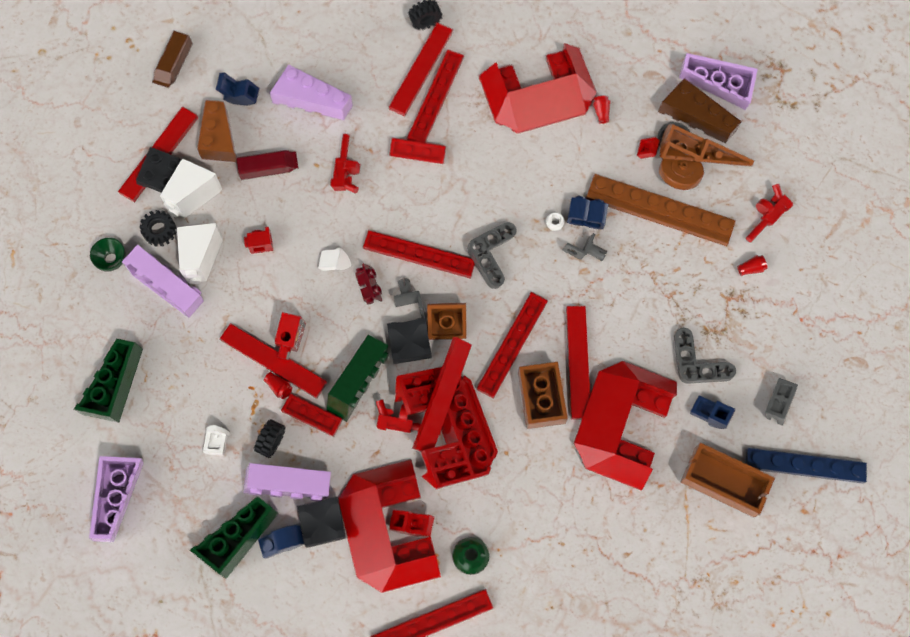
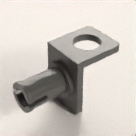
M594 233L587 239L583 250L570 243H567L562 251L579 260L589 254L603 261L606 256L605 254H607V250L593 244V239L596 235Z
M404 278L405 286L403 279L399 280L398 285L401 294L394 296L395 306L399 307L418 303L421 318H424L419 291L412 292L408 278Z

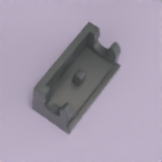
M781 378L778 379L765 411L768 420H771V418L776 419L777 424L783 426L798 384Z

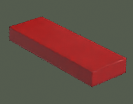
M392 138L389 156L444 164L446 146Z
M291 393L281 409V412L332 437L335 436L343 421L342 418Z

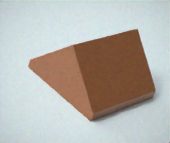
M466 303L427 304L429 340L453 339V337L466 339Z

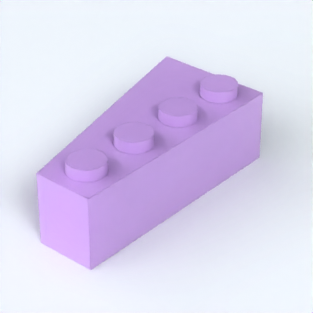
M687 53L682 63L679 78L682 80L685 78L693 85L746 110L751 103L758 69Z
M290 65L287 66L270 92L273 104H284L294 109L297 107L305 109L307 112L312 113L314 111L321 113V115L341 120L346 118L353 107L351 95Z
M136 245L122 261L132 276L188 318L203 303L202 293L196 287L188 286L184 278L180 275L176 276L168 266L162 265L157 258L147 253L139 245Z
M99 457L89 536L92 541H115L144 464L141 458Z
M249 463L246 469L243 493L270 495L272 497L290 496L292 499L307 497L311 498L310 500L323 501L329 495L331 472Z

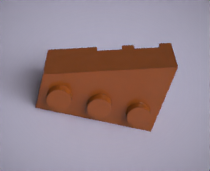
M205 100L197 149L201 159L237 162L229 116L224 102Z

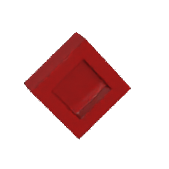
M656 137L641 139L637 156L641 159L656 157L660 140Z

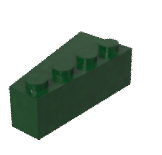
M369 334L367 335L328 393L327 412L342 418L346 422L348 421L361 397L367 391L371 380L377 376L381 363L384 364L388 359L387 344Z
M116 338L103 360L104 364L99 371H96L93 376V382L89 388L85 389L82 394L84 397L79 404H76L73 410L84 416L119 423L143 348L135 342Z
M258 496L236 513L237 515L229 521H225L214 533L206 536L200 544L190 549L194 555L226 579L279 514Z

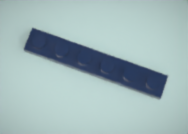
M752 448L746 449L745 464L760 471L862 484L867 482V463Z

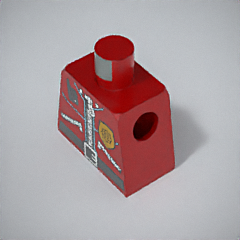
M281 313L275 338V344L279 347L277 358L289 360L291 351H298L306 326L301 316Z

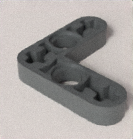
M505 222L472 239L467 246L468 253L486 284L492 289L499 288L504 283L505 277L490 250L511 240L516 235V226L511 222ZM505 229H506V230H508V229L511 230L510 233H506V234L502 235V237H501L500 234H501ZM488 235L496 237L497 241L495 244H491L488 241ZM474 245H476V246L479 245V246H480L479 251H478V249H475V250H474V249H473V246H474ZM483 252L485 253L480 258L477 257L479 256V254H482ZM482 259L490 261L491 265L489 268L482 266ZM492 269H494L492 273H490L489 275L487 274V272H490ZM493 276H494V278H497V277H498V278H499V281H498V282H496V281L493 282V281H492Z
M684 327L677 330L674 335L678 375L682 382L688 384L730 381L735 376L736 368L729 362L697 364L691 330ZM684 333V336H688V338L685 340V346L680 347L684 343L683 338H679V336ZM688 351L691 359L684 360L681 357V352ZM704 368L710 369L712 377H705L702 370ZM725 368H727V371H731L728 376H726V373H719L717 375V372L723 371ZM698 369V374H693L690 378L684 375L686 370H689V373H696Z

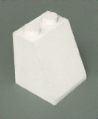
M182 159L160 197L170 215L186 218L219 194L222 187L216 173Z
M216 223L177 227L180 272L187 283L196 285L207 281L223 242V237Z

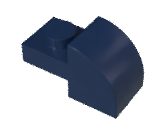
M699 395L690 414L708 422L709 426L726 429L736 409L719 401L715 403Z
M300 525L280 528L258 539L263 559L304 545Z

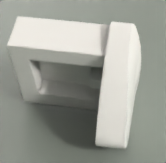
M336 248L321 252L318 268L322 271L345 270L351 267L350 259L343 249Z
M217 425L208 426L206 428L203 453L224 456L227 437H229L230 432Z

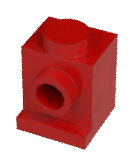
M265 227V231L254 230L251 233H247V236L244 237L245 248H249L251 254L273 251L272 234L269 227Z

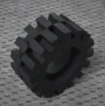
M423 0L422 3L419 1L417 2L418 5L414 4L413 8L409 9L408 16L414 29L417 30L421 28L422 30H425V28L429 29L431 28L430 26L434 27L435 23H439L443 16L436 0Z
M156 210L155 214L153 211H150V216L145 214V220L141 219L142 225L139 228L141 229L142 236L150 245L153 243L154 246L158 247V244H160L162 247L164 242L167 245L170 243L169 239L173 241V235H176L175 229L177 228L168 213L166 214L165 211L160 213L159 210ZM156 223L165 224V230L160 234H154L151 231Z
M272 419L268 420L257 437L254 451L267 458H271L284 437L286 427Z

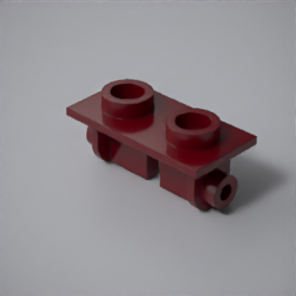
M363 263V267L356 269L355 273L359 286L366 285V287L360 289L363 300L367 305L373 304L374 299L382 302V290L376 282V272L372 267Z

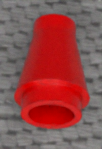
M608 96L594 98L593 106L599 124L609 122L611 101Z
M756 255L737 266L741 276L763 273L764 270L768 269L763 255Z
M269 372L264 377V382L267 383L277 398L285 399L292 392L293 388L290 386V382L274 375L272 372Z

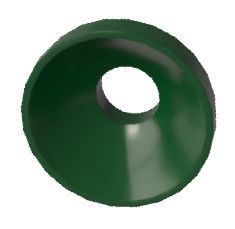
M114 238L100 239L90 250L92 264L97 269L105 272L118 269L126 257L123 245ZM109 254L116 255V259L112 263L106 262V257Z
M464 538L456 544L453 550L454 565L464 574H478L486 568L489 562V550L485 543L478 538ZM471 548L477 552V558L473 561H469L465 557V552Z

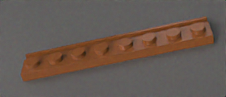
M594 174L586 197L590 201L595 199L603 200L610 208L726 247L729 244L736 221Z

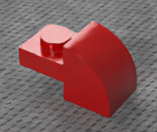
M393 510L389 530L411 536L431 537L435 517L410 511Z

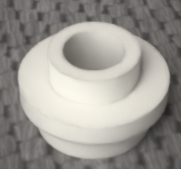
M554 212L547 216L546 225L550 230L558 231L564 226L565 221L561 214ZM556 220L558 224H553L552 221Z

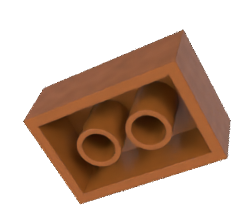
M558 362L519 367L518 379L527 429L566 424L568 416Z

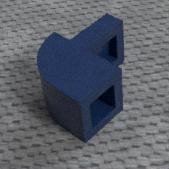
M224 72L219 73L215 90L223 94V100L228 103L248 106L256 104L260 88L248 79L236 81Z

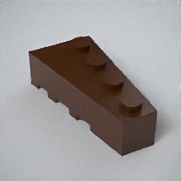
M685 78L662 101L658 111L663 115L672 116V119L678 122L680 120L689 124V127L693 129H700L704 131V134L723 143H726L735 134L742 122Z

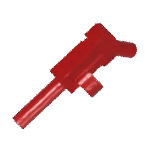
M343 134L340 158L335 159L334 177L331 179L330 186L334 191L348 190L356 194L359 187L352 184V177H348V174H359L361 165L356 161L348 160L350 135Z
M779 183L772 186L774 195L770 201L774 202L773 205L766 199H760L756 204V209L763 215L761 217L762 221L746 237L748 242L751 243L767 225H773L784 212L789 211L793 206V202L786 195H783Z
M383 399L376 401L379 411L376 426L378 429L385 431L391 429L411 433V430L419 431L421 424L414 423L413 420L408 419L404 404L401 406L399 417H393L391 415L394 410L386 408Z

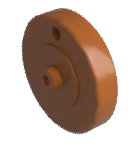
M662 159L659 173L664 182L669 186L679 190H690L700 184L704 175V168L701 162Z

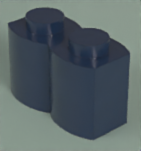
M583 196L572 197L567 223L593 229H604L608 204L600 199L590 201Z

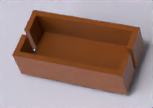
M699 443L693 451L689 465L686 467L680 483L755 518L762 512L767 499L765 496L769 494L775 477L703 443Z

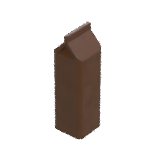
M173 31L154 71L153 84L169 88L170 85L175 83L193 44L189 35Z

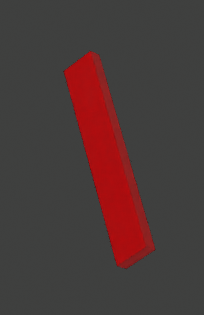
M437 22L389 105V110L406 116L450 39L453 29Z
M449 49L447 50L407 136V140L426 143L463 62L464 55Z
M182 107L152 148L171 155L197 121L198 116ZM146 155L118 191L120 195L134 203L146 188L136 183Z
M368 230L363 249L469 279H471L475 267L472 258Z
M533 292L530 293L477 387L478 391L494 399L548 300Z
M567 306L571 419H582L590 397L586 306Z
M231 323L220 337V341L316 399L327 385V381L291 359L283 360L277 358L278 352Z
M453 337L413 444L412 449L419 452L435 447L472 344L458 337Z
M484 589L370 637H427L494 608L487 590Z

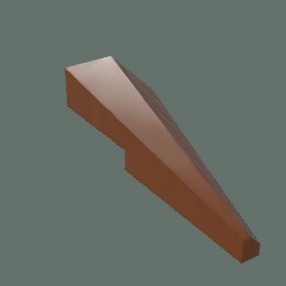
M674 124L667 125L660 143V158L741 166H753L754 160L709 139L699 137Z

